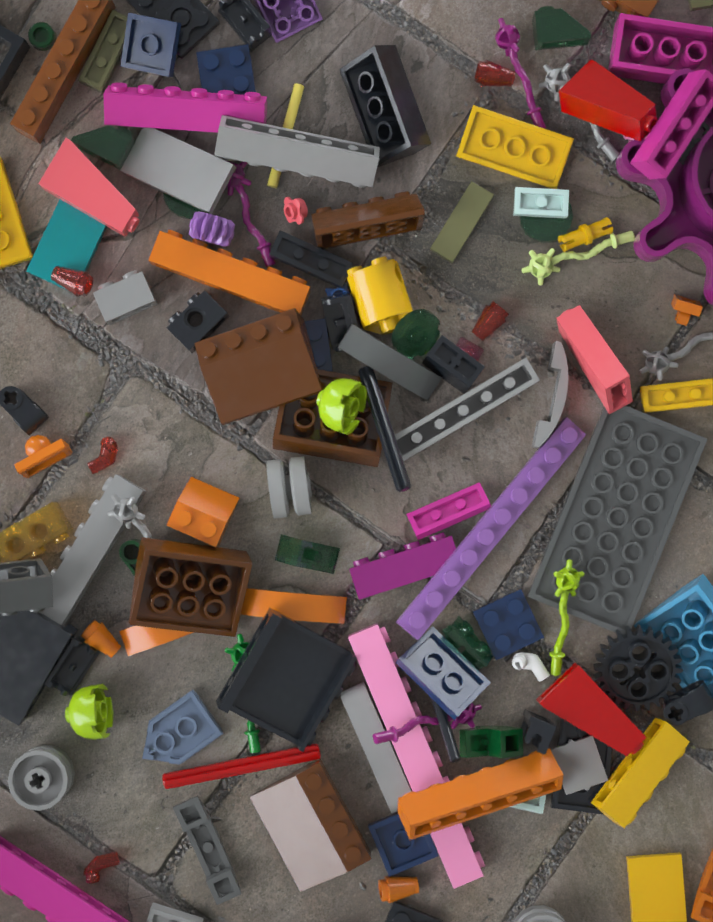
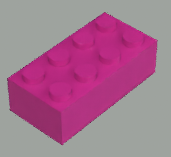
M620 13L614 26L608 71L615 76L665 84L669 77L680 69H691L693 71L707 69L713 74V27Z

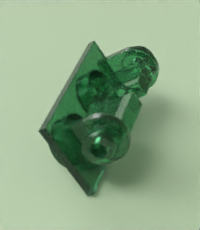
M458 616L452 624L447 625L442 630L445 634L444 637L456 649H459L462 645L466 648L461 654L478 670L488 666L493 658L491 650L484 641L478 639L474 634L472 626L467 621H463Z

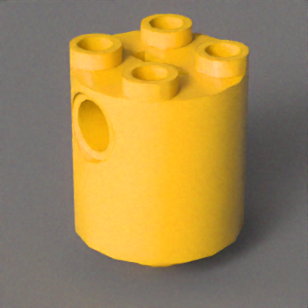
M380 257L372 260L371 266L365 268L357 266L347 270V280L363 329L384 335L400 330L408 318L414 314L398 262L395 259L387 260V257Z

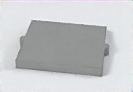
M590 735L575 741L570 739L568 743L550 749L564 774L562 786L566 795L582 789L588 791L591 786L608 781L593 736Z

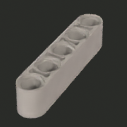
M362 682L342 691L340 697L387 805L393 814L398 812V798L408 792H412V789L391 741L375 744L373 741V734L386 730L365 683Z

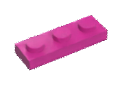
M479 482L406 515L417 540H420L488 510L491 505Z

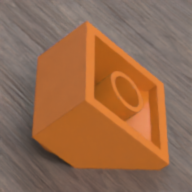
M190 477L175 504L166 526L214 547H219L240 498L194 477Z

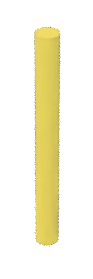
M295 83L293 86L283 128L293 129L304 90V86ZM273 167L271 168L267 186L277 188L281 172Z

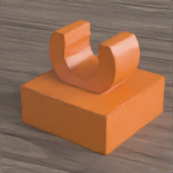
M674 294L671 302L673 309L678 310L675 317L676 323L687 326L690 315L700 317L703 308L700 301Z

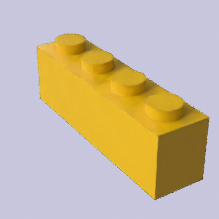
M656 717L643 733L647 737L643 741V747L633 755L630 753L622 760L608 781H606L590 802L611 821L623 828L634 821L637 811L643 803L652 797L655 787L668 776L669 769L676 760L684 755L685 748L689 744V741L668 722Z

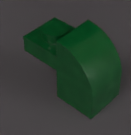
M497 725L460 729V757L492 756L510 758L523 756V729Z

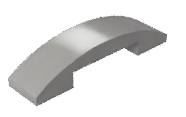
M559 341L554 342L552 345L547 369L558 372L548 421L538 420L536 422L532 448H539L548 439L564 409L568 391V364L562 342Z

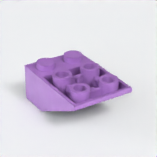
M254 0L261 16L271 28V34L275 43L323 19L314 0Z

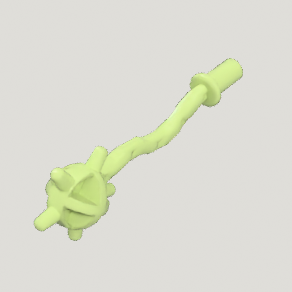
M633 231L617 235L611 233L610 238L597 244L588 252L577 253L568 251L553 256L555 253L553 248L547 254H536L534 250H530L529 254L532 259L529 266L522 268V273L531 272L532 275L538 278V285L541 286L543 285L544 278L552 272H560V267L554 266L560 261L567 259L586 260L596 256L606 247L612 246L616 249L618 245L634 241Z

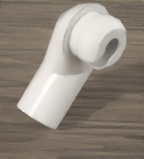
M519 652L514 655L512 666L516 670H532L539 682L550 676L538 655L526 652Z

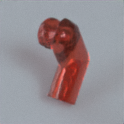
M104 437L101 440L99 457L87 463L92 474H96L113 465L116 461L118 445L112 437Z

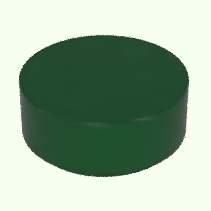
M38 22L29 29L28 39L35 49L46 51L53 47L56 41V34L49 24Z

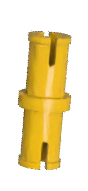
M605 217L590 225L583 224L575 231L558 236V242L564 243L560 245V248L563 252H566L582 244L589 245L593 243L594 239L613 233V226L608 228V225L612 224L610 219Z

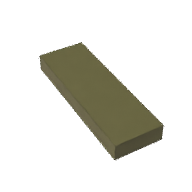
M112 9L78 79L81 84L102 94L104 93L122 56L128 16Z
M471 181L431 246L430 251L453 263L494 194Z

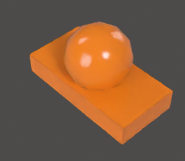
M34 435L27 440L25 445L28 457L17 462L14 466L19 474L25 478H30L68 457L73 452L69 444L62 439L51 444L47 437Z

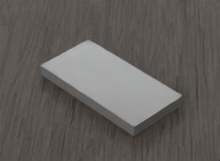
M143 127L120 171L127 176L212 214L236 167L232 163L155 128Z

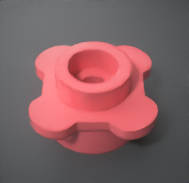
M286 197L284 199V214L289 223L297 222L299 225L302 224L308 214L305 201L301 198L291 199Z

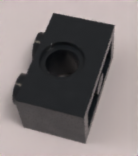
M205 290L201 294L199 292L195 293L187 302L189 306L182 313L177 311L168 320L170 325L167 329L191 353L196 350V342L207 339L229 317L228 313ZM201 314L203 316L202 324L197 327L191 326L189 322L191 316Z

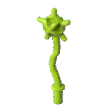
M571 559L567 560L565 568L558 572L555 571L553 574L556 577L558 587L555 596L559 597L561 595L559 613L562 620L560 634L555 643L554 651L549 653L552 657L550 674L554 676L561 675L562 658L565 657V653L561 651L569 630V616L567 613L569 593L572 597L576 596L575 590L579 587L580 578L585 575L583 571L578 572L572 568Z

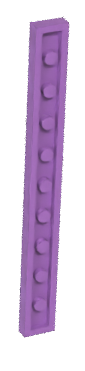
M567 417L563 418L548 439L539 447L398 618L396 623L416 640H419L587 434Z

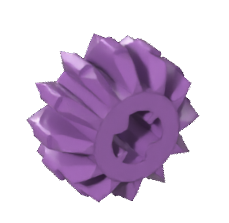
M200 211L194 213L189 224V235L192 238L223 247L230 246L235 233V224L231 220Z

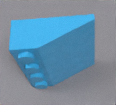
M702 574L680 588L636 622L634 627L636 628L640 624L642 631L645 632L648 626H651L653 635L661 630L663 639L669 636L672 641L670 646L676 645L678 649L676 654L680 655L682 662L678 663L683 669V672L677 673L681 679L679 685L684 689L693 682L704 680L713 696V586L705 575Z

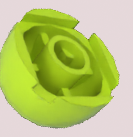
M341 378L332 381L324 390L320 391L317 397V405L319 406L321 420L328 428L349 435L358 426L360 420L354 419L357 417L358 411L364 412L367 399V389L364 385H361V382Z
M104 684L90 685L79 689L74 693L69 706L65 709L66 721L70 723L76 734L86 739L107 738L110 733H106L107 728L113 726L112 699L105 696L104 691L108 689Z

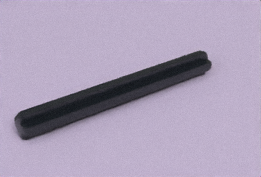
M365 366L360 368L358 373L362 385L367 389V401L395 488L398 492H404L411 488V483L374 369Z

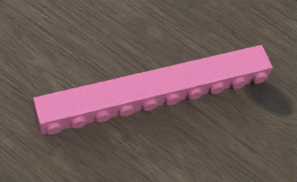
M375 623L349 634L348 639L386 729L389 730L391 726L400 729L411 719L422 716L417 702L411 703L407 693L412 690L406 676L401 678L397 668L399 666L396 664L398 660L396 652L390 653L386 643L391 640L385 626L379 628L378 623ZM420 724L405 733L404 736L399 737L397 742L392 741L413 792L427 789L436 783L442 784L450 781L448 776L442 777L439 767H442L443 764L438 752L432 753L428 743L433 740L427 726L421 727ZM462 823L430 833L453 889L484 876L481 868L485 867V863L480 852L474 853L470 843L475 840L469 826L463 827Z

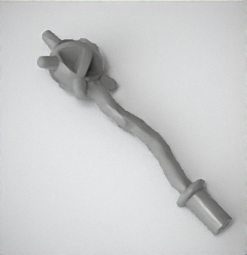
M569 63L563 68L551 69L547 64L543 66L547 75L545 81L539 83L538 86L539 88L547 87L549 91L553 92L556 102L560 101L559 90L570 80L568 70L571 64ZM590 123L595 139L599 143L597 148H601L613 162L617 159L619 152L609 142L610 137L604 138L600 132V127Z
M713 332L696 335L688 341L685 347L675 353L668 354L670 350L668 347H665L662 351L651 353L643 350L642 354L646 357L645 367L640 369L639 372L641 374L650 372L653 375H657L658 380H662L663 374L668 371L669 367L678 368L679 364L672 361L686 356L699 342L713 340Z
M113 494L111 497L115 504L113 510L108 512V517H115L120 523H125L127 529L132 527V523L141 531L144 538H152L147 526L141 522V520L145 519V515L138 512V507L134 503L136 498L120 499L116 494Z

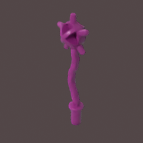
M499 18L500 28L495 35L499 48L505 49L506 56H510L511 63L522 80L527 105L530 109L527 115L531 117L533 125L546 129L540 113L542 108H536L531 82L520 65L516 53L519 52V47L517 46L520 41L519 31L514 25H506L504 19Z
M244 161L240 164L232 163L236 169L227 184L228 195H233L234 188L241 195L243 223L247 226V230L257 238L260 245L257 247V250H260L265 266H273L276 264L275 260L269 257L272 244L266 242L264 236L260 234V231L251 223L249 197L242 185L250 186L252 184L250 180L245 178L244 167L248 163Z
M471 703L455 720L448 715L449 721L453 720L451 728L455 729L459 723L468 724L470 728H474L473 718L476 711L481 710L482 706ZM428 715L418 716L415 719H411L400 729L391 726L389 730L373 734V741L375 744L388 741L397 742L399 737L404 736L405 733L411 731L418 724L431 723L432 725H439L437 717L432 718Z

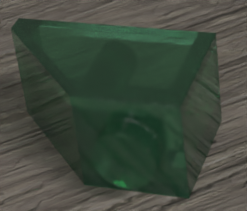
M544 6L533 14L532 28L535 51L588 45L591 32L562 8L554 9L553 6Z
M110 125L73 136L71 139L79 150L118 170H121L135 143L131 131L122 126H118L116 129Z
M281 534L275 561L334 574L340 548Z

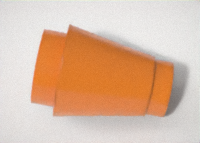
M95 619L81 634V637L85 639L84 643L108 655L110 658L121 648V645L102 622L98 623Z
M384 876V879L378 880L379 895L382 902L388 901L390 904L419 893L417 877Z

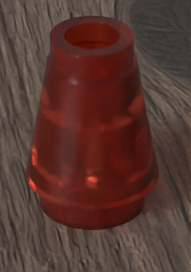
M487 59L485 62H478L475 72L476 83H480L481 86H513L515 80L514 70H510Z
M56 266L51 274L52 281H55L77 297L81 295L87 296L93 286V277L87 271Z
M492 301L489 306L486 304L471 332L484 341L506 322L505 319L509 313Z

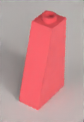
M65 138L38 184L45 191L126 237L129 232L133 233L140 220L138 219L139 213L73 142Z
M579 305L564 311L556 318L559 332L609 415L633 402L629 374L582 307Z

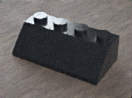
M374 45L339 69L366 144L380 147L377 167L414 155L431 145L396 45Z

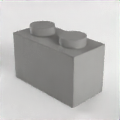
M137 270L128 272L122 276L123 280L114 284L113 281L103 283L98 286V291L93 292L107 324L112 325L158 305L147 277L142 271L139 273Z

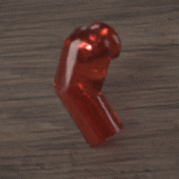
M117 851L96 856L91 860L83 871L88 884L99 882V872L103 868L120 864Z

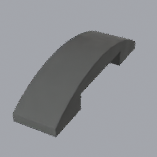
M351 324L338 346L372 369L427 400L442 378L354 324Z
M197 795L173 806L183 832L186 831L206 875V882L216 905L241 895L242 891L230 859L199 796Z

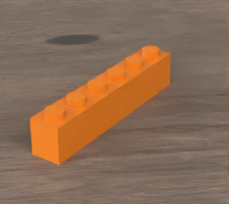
M169 229L167 233L159 231L148 260L152 265L279 313L295 308L302 316L311 292V288L307 286L306 280L296 276L288 279L282 276L283 272L272 267H267V270L257 267V262L245 257L242 258V261L232 258L233 254L221 248H218L217 252L208 249L207 243L197 239L189 242L182 239L183 235Z
M550 748L547 749L545 755L537 750L519 759H509L501 765L484 767L478 772L467 776H457L452 781L446 783H436L418 792H408L398 798V814L409 840L561 790L564 774Z

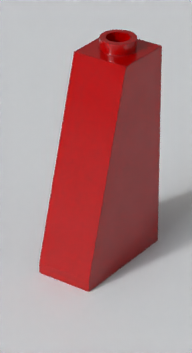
M590 60L559 90L561 112L640 142L651 132L658 121L655 103L594 60Z
M576 663L568 668L536 699L545 709L625 756H628L630 753L632 755L637 753L643 747V741L647 738Z

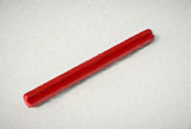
M311 744L306 746L303 752L298 747L168 772L163 774L162 780L165 789H171L318 760L321 758L318 744Z

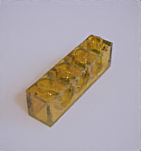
M58 502L47 504L0 532V563L20 561L29 555L35 558L46 551L44 546L51 542L57 545L69 538L68 532L72 531L73 527ZM40 524L47 528V535L43 539L38 538L36 535V528ZM16 538H20L24 543V548L19 553L13 549V541Z

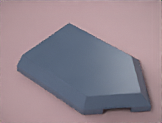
M191 690L149 720L142 759L158 760L180 765L224 734L222 728L194 690Z

